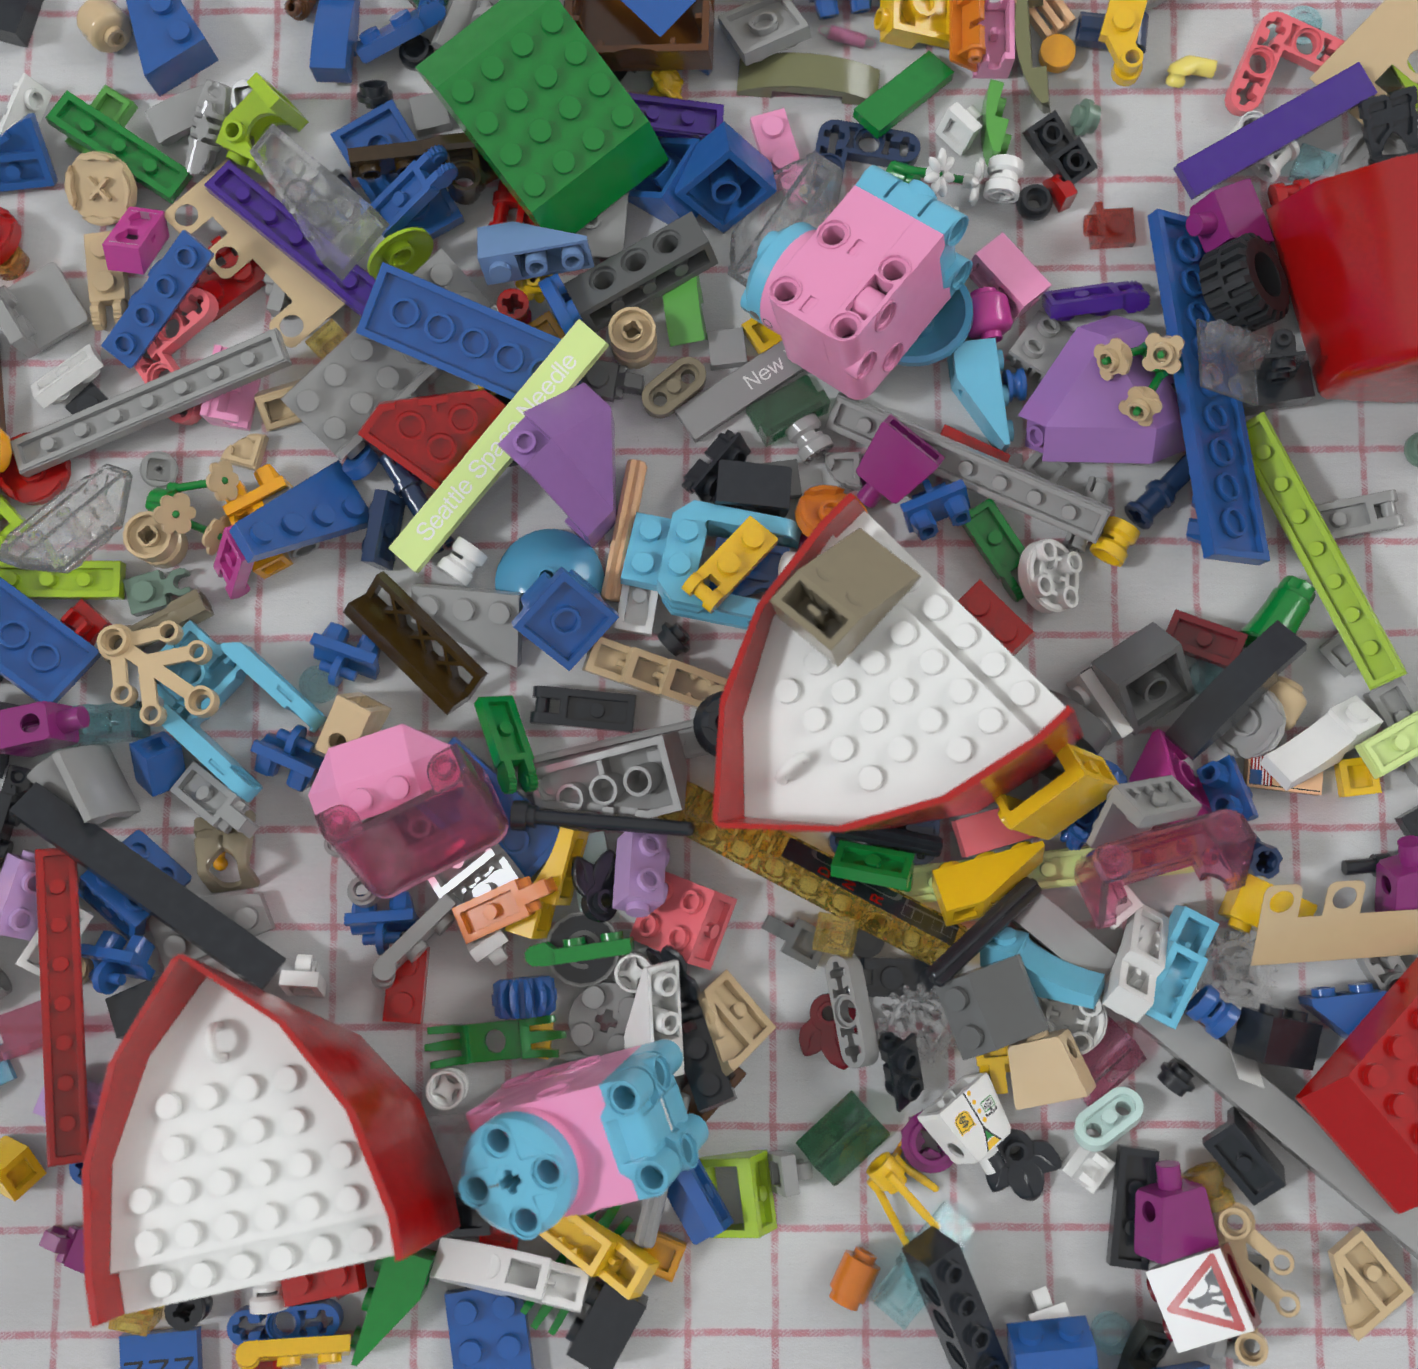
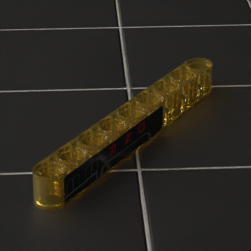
M690 781L686 783L685 809L658 816L659 819L692 822L696 830L692 836L687 838L928 965H932L968 931L961 923L946 927L940 912L894 888L832 877L831 863L834 858L833 856L783 830L719 828L715 825L712 817L714 794Z

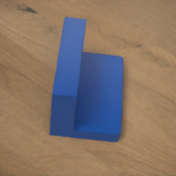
M699 1158L698 1164L694 1169L681 1171L669 1186L667 1198L694 1245L701 1243L709 1237L717 1236L734 1223L732 1216Z

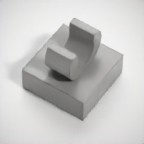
M783 1150L767 1153L772 1192L784 1197L800 1194L798 1181L813 1178L812 1163L810 1161L804 1162V1159H796L795 1154Z

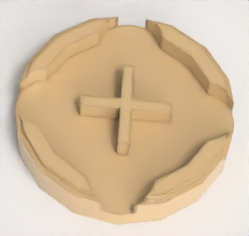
M92 151L80 154L75 158L76 160L73 164L69 165L65 173L64 188L68 202L74 210H78L83 216L81 218L88 223L99 226L117 224L130 206L135 207L137 204L138 189L133 173L124 161L112 153Z

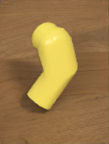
M1192 55L1184 56L1169 65L1167 69L1169 73L1165 82L1168 86L1181 88L1185 84L1186 76L1194 75L1212 79L1216 71L1217 60Z

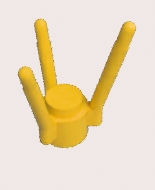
M884 1152L875 1158L866 1170L867 1175L870 1177L866 1183L875 1192L903 1246L909 1243V1239L885 1191H888L891 1195L899 1192L930 1226L939 1230V1223L905 1186L907 1178L904 1173L933 1192H938L939 1186L907 1164L898 1153L892 1156L889 1152Z

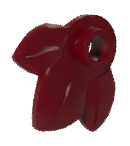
M825 993L815 998L812 1002L810 1019L801 1027L799 1032V1044L804 1056H811L822 1050L824 1056L832 1065L846 1070L849 1066L844 1062L841 1055L834 1018L832 1020H825L822 1017V1010L826 1006H832L829 993ZM848 1007L849 1016L854 1020L856 1009Z

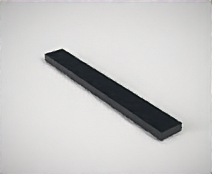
M36 782L9 809V814L248 984L264 990L286 962V958L97 824L84 823L80 812Z

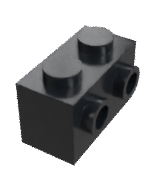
M1260 1003L1259 1009L1242 1006L1241 1015L1236 1024V1035L1232 1052L1263 1064L1313 1071L1323 1025L1308 1021V1013L1285 1007L1282 1009L1265 1003Z
M595 1281L584 1302L590 1306L583 1319L576 1316L565 1336V1339L570 1341L566 1355L589 1369H613L647 1308L648 1296L642 1294L641 1297L627 1300L605 1281L602 1284Z

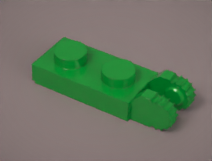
M988 498L969 510L971 520L963 524L962 527L997 580H1001L1011 599L1019 602L1024 598L1021 587L1010 572L1018 568L1021 554L1025 548L994 501Z
M512 695L478 697L474 706L495 769L498 768L497 781L500 789L504 794H514L516 792L518 781L515 776L514 767H518V779L525 792H535L536 788H538L539 779L533 763L534 756L514 697Z
M623 931L600 934L601 941L586 943L585 936L563 939V947L559 948L550 941L537 943L536 945L533 944V946L530 945L524 953V958L528 965L536 966L537 968L538 966L544 967L631 954L635 950L633 937L624 938Z

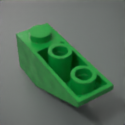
M424 1247L404 1260L395 1261L394 1256L376 1259L373 1271L379 1273L375 1288L369 1286L363 1300L361 1310L366 1311L367 1314L363 1326L357 1325L350 1342V1350L355 1351L351 1365L357 1366L419 1302L428 1288L429 1276L437 1251Z

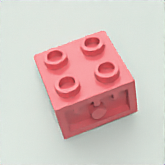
M665 871V882L668 885V894L665 902L648 916L636 918L630 937H633L634 941L660 952L664 946H672L683 956L687 964L711 970L738 899Z

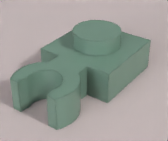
M177 568L171 571L167 578H165L162 571L155 570L124 579L123 584L131 615L139 617L162 610L171 602V596L176 595L180 597L194 590L191 587L183 589L178 587L180 579L191 576L190 571L184 568Z

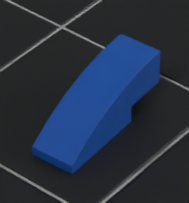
M319 0L313 28L309 66L316 82L352 83L353 57H357L356 42L358 41L360 0Z

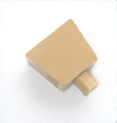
M361 692L338 694L315 748L326 754L328 748L379 732L392 708Z
M1068 1029L1051 1032L1046 1030L1008 1046L1016 1110L1087 1097L1096 1088L1095 1081Z

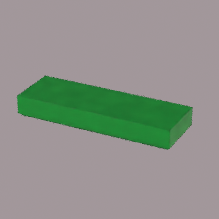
M929 50L854 108L853 118L874 137L879 139L950 83L953 79L954 71Z

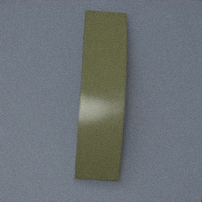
M1017 0L1015 39L1021 72L1028 91L1043 114L1050 113L1047 66L1033 68L1029 8L1044 6L1043 0Z
M775 53L760 62H755L748 66L740 58L737 95L772 98V91L842 97V104L859 105L878 90L880 70L854 60L813 53Z

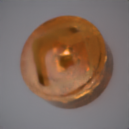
M18 246L6 262L0 265V278L2 280L11 281L17 279L27 270L30 262L29 256L20 246Z

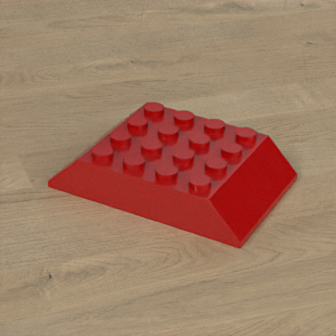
M1418 957L1295 1097L1389 1207L1398 1214L1418 1207Z

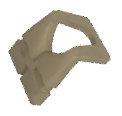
M247 810L244 815L253 822H256L255 813L252 810ZM197 817L194 820L193 831L196 836L194 839L197 874L210 892L221 893L258 887L260 880L250 867L254 835L249 839L234 828L226 834L213 827L202 817ZM225 851L235 858L241 880L231 883L223 882L213 875L209 869L217 857Z

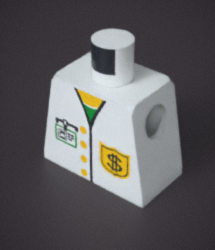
M987 1072L964 1075L917 1116L920 1123L952 1162L956 1164L979 1162L986 1175L994 1174L1006 1165V1161L998 1150L997 1145L1010 1134L1011 1126Z

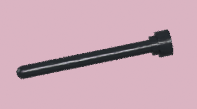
M514 800L510 813V827L513 831L527 832L529 828H536L537 825L690 837L696 830L695 825L690 821L540 810L537 805H531L530 801Z

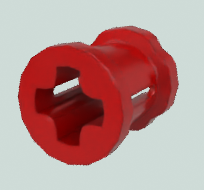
M509 288L499 294L496 305L498 312L525 324L532 321L529 300L523 291L517 288ZM515 307H519V308H520V309H516L515 312H514V314H509V312H513V311H514V308H515Z

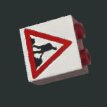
M1228 1242L1165 1264L1155 1265L1146 1271L1148 1291L1153 1301L1158 1302L1164 1317L1162 1319L1164 1331L1169 1341L1174 1342L1178 1353L1252 1332L1262 1323Z

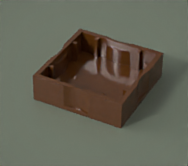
M565 0V9L611 71L713 70L715 0H696L661 37L621 0Z

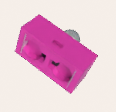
M131 206L126 210L102 243L108 270L135 273L141 277L148 276L149 271L153 267V260L169 238L167 221L164 216L165 211Z

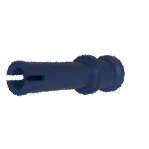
M1187 454L1160 480H1151L1145 486L1146 491L1135 502L1130 501L1124 507L1126 515L1135 525L1142 529H1149L1154 524L1153 519L1164 508L1169 509L1175 503V494L1190 480Z

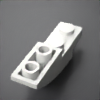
M443 1237L440 1239L429 1276L431 1279L504 1297L508 1295L580 1314L590 1278L582 1269L554 1262L552 1258L488 1244Z

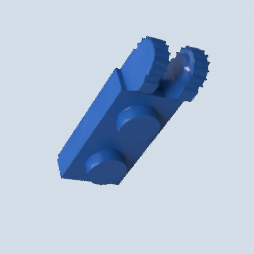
M419 0L417 9L411 12L408 9L401 10L389 19L390 24L381 29L373 26L362 32L358 36L360 40L356 42V53L362 63H369L425 32L427 29L438 24V21L445 19L444 16L447 9L445 8L444 0Z
M442 145L431 147L417 161L413 160L367 207L368 212L384 238L402 230L440 192L439 189L448 187L458 177L457 174L459 173L453 162H445L448 152Z

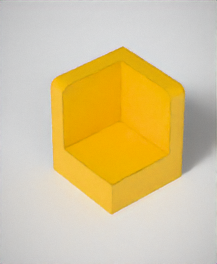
M3 1136L0 1139V1194L16 1202L47 1173L28 1146L8 1136Z

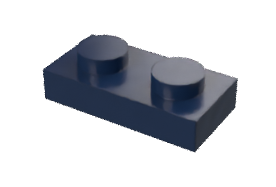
M375 489L373 501L369 506L366 536L361 546V561L380 570L393 571L396 555L388 547L400 534L406 503L403 498L388 490Z

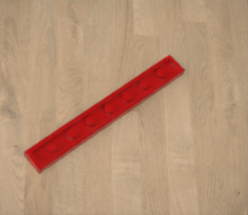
M47 848L35 849L47 1167L84 1162L90 1136L78 867L76 861L59 849Z

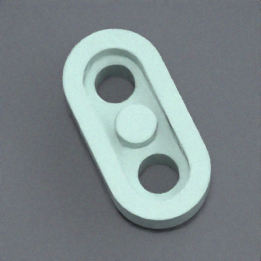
M1116 1087L1107 1092L1077 1116L1074 1125V1137L1077 1143L1084 1149L1092 1152L1108 1148L1140 1122L1144 1110L1141 1097L1137 1092L1127 1087ZM1123 1107L1128 1110L1129 1114L1120 1115L1117 1113L1116 1108ZM1095 1129L1100 1133V1136L1091 1137L1086 1131Z

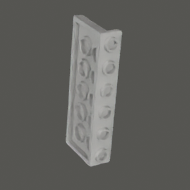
M442 248L412 274L498 311L496 304L489 302ZM356 327L292 387L281 400L340 460L345 456L351 460L366 446L362 441L364 438L358 435V431L379 402L418 397L419 394L415 390L425 380L429 385L433 383L444 370L355 333Z

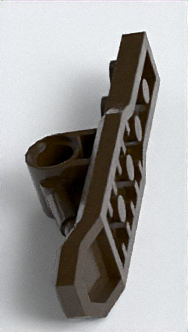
M464 132L438 135L419 141L347 148L352 178L360 177L364 180H373L383 174L397 173L400 175L413 160L417 161L428 149L435 145H442L448 152L445 162H453L459 173L457 174L458 177L448 186V191L451 198L461 205L473 204L478 200L481 192L485 190L486 185L499 177ZM461 178H468L473 184L463 187L458 185L456 181Z

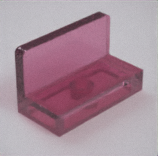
M41 1000L0 1015V1034L4 1043L0 1045V1062L12 1060L43 1048Z
M1109 1016L1107 1031L1102 1041L1093 1050L1082 1055L1095 1081L1096 1088L1087 1097L1080 1098L1081 1101L1089 1107L1107 1092L1116 1088L1147 1060L1137 1042Z

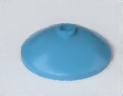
M962 281L959 283L962 286L923 330L918 339L900 359L898 365L910 367L930 365L945 359L962 345L970 332L973 322L972 299Z
M542 529L522 536L506 550L496 571L495 590L522 592L524 594L543 572L554 575L563 567L568 572L573 569L595 587L601 595L605 575L596 552L582 538L564 530Z

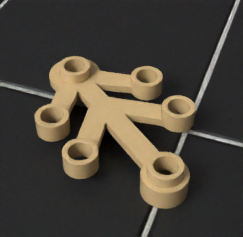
M171 620L163 621L159 626L132 631L122 624L107 626L98 634L97 646L100 654L111 662L113 688L111 689L110 696L113 702L123 707H129L138 699L137 689L129 684L127 662L129 660L138 667L142 700L139 716L143 723L152 727H159L167 719L166 709L159 705L156 680L184 698L185 707L191 714L199 718H209L218 711L220 698L214 690L204 685L194 687L166 667L190 661L197 665L208 663L213 654L208 644L201 640H194L187 646L146 654L137 647L157 641H162L168 645H176L183 638L184 632L182 627ZM174 627L175 632L173 636L166 638V631ZM122 638V644L119 648L115 649V642ZM203 647V655L195 658L194 653L196 649ZM124 689H128V697L120 700L121 692ZM205 698H210L209 706L202 710L201 702ZM153 709H157V717L150 721L149 713Z
M1239 1202L1223 1204L1215 1215L1219 1245L1230 1242V1248L1253 1302L1252 1284L1275 1304L1277 1311L1282 1316L1288 1318L1296 1316L1300 1311V1299L1297 1294L1290 1290H1283L1248 1259L1246 1243L1268 1259L1271 1269L1278 1275H1288L1293 1271L1295 1265L1293 1255L1286 1249H1278L1255 1229V1217L1246 1205ZM1230 1215L1240 1216L1243 1220V1226L1239 1229L1232 1228L1228 1224V1217ZM1277 1255H1284L1289 1259L1290 1266L1286 1269H1280L1275 1265L1274 1258ZM1281 1298H1292L1296 1303V1307L1291 1311L1284 1310L1280 1305ZM1258 1327L1252 1332L1237 1336L1235 1353L1241 1362L1249 1366H1259L1265 1362L1269 1346L1266 1338L1258 1332ZM1247 1339L1256 1340L1260 1345L1259 1351L1255 1353L1247 1351L1244 1342Z

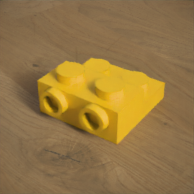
M880 0V8L874 17V28L880 31V42L912 49L918 42L949 49V0Z

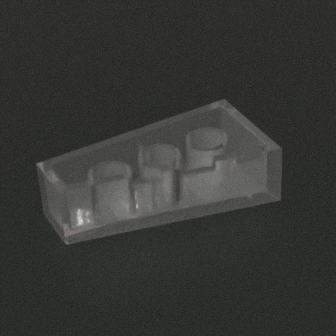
M272 124L249 152L271 186L281 197L282 203L288 212L292 214L300 226V230L315 249L320 261L343 281L390 224L367 201L276 125Z

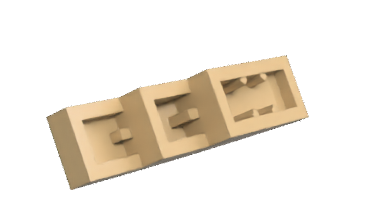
M601 637L590 648L582 668L583 671L695 709L708 696L723 691L728 680L681 661L667 659L605 637Z

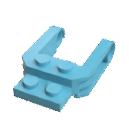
M694 500L673 512L671 519L636 512L620 581L623 585L657 591L662 598L661 601L671 615L747 630L757 603L760 600L730 594L714 612L709 613L702 607L703 602L695 595L689 596L681 589L685 581L701 566L706 536L729 538L750 515L779 539L778 546L795 547L797 549L802 531L797 523L791 519Z
M191 620L182 627L184 635L178 644H166L160 650L164 651L187 646L194 640H201L208 644L213 652L212 658L208 663L197 665L190 661L166 667L194 687L204 685L214 690L220 698L219 708L244 682L248 674L283 708L290 710L310 727L309 730L315 733L327 719L313 703L252 647H248L241 642L217 644ZM203 647L196 649L194 653L195 658L203 655ZM156 680L158 695L164 700L163 707L167 711V719L162 724V727L232 792L250 803L263 789L262 785L201 729L200 724L209 718H199L188 712L184 704L185 699ZM205 698L201 702L202 710L209 706L210 698Z

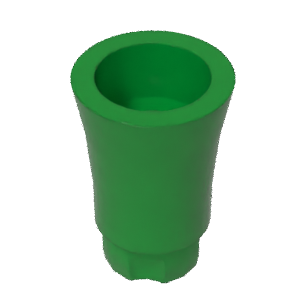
M1292 575L1285 576L1278 587L1272 590L1265 603L1253 618L1239 631L1248 634L1244 647L1247 648L1277 620L1296 634L1310 611V605L1315 599V588L1306 580Z

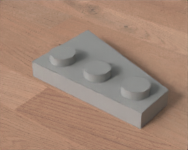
M421 583L411 586V598L456 642L516 668L521 665L522 634L513 628L511 622L523 609L521 602L522 592ZM411 617V622L417 624L416 621Z
M263 893L200 897L254 936L276 928ZM154 916L147 919L164 970L171 959L178 954L187 955L195 960L208 956Z

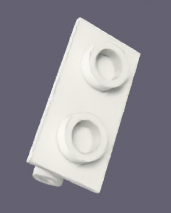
M23 73L19 82H14L12 86L14 90L6 107L8 111L6 114H3L0 121V134L29 113H35L38 124L40 125L52 93L26 73Z

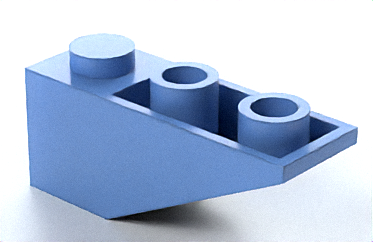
M514 221L477 227V259L487 286L552 275L556 272L564 273L594 267L587 236Z

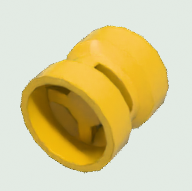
M1109 516L1101 537L1098 538L1096 544L1092 543L1089 550L1099 560L1112 566L1121 567L1128 557L1127 549L1136 543L1140 536V531L1124 519Z

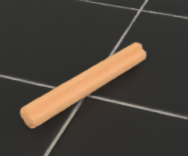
M630 459L626 464L601 591L602 598L611 602H620L622 590L620 578L636 512H639L647 471L646 463L636 459Z

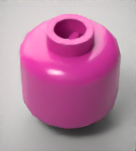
M995 287L976 289L970 293L973 304V322L968 337L974 340L996 338V343L1003 339L1002 335L1007 333L1013 324L1008 297L1003 292L997 291Z

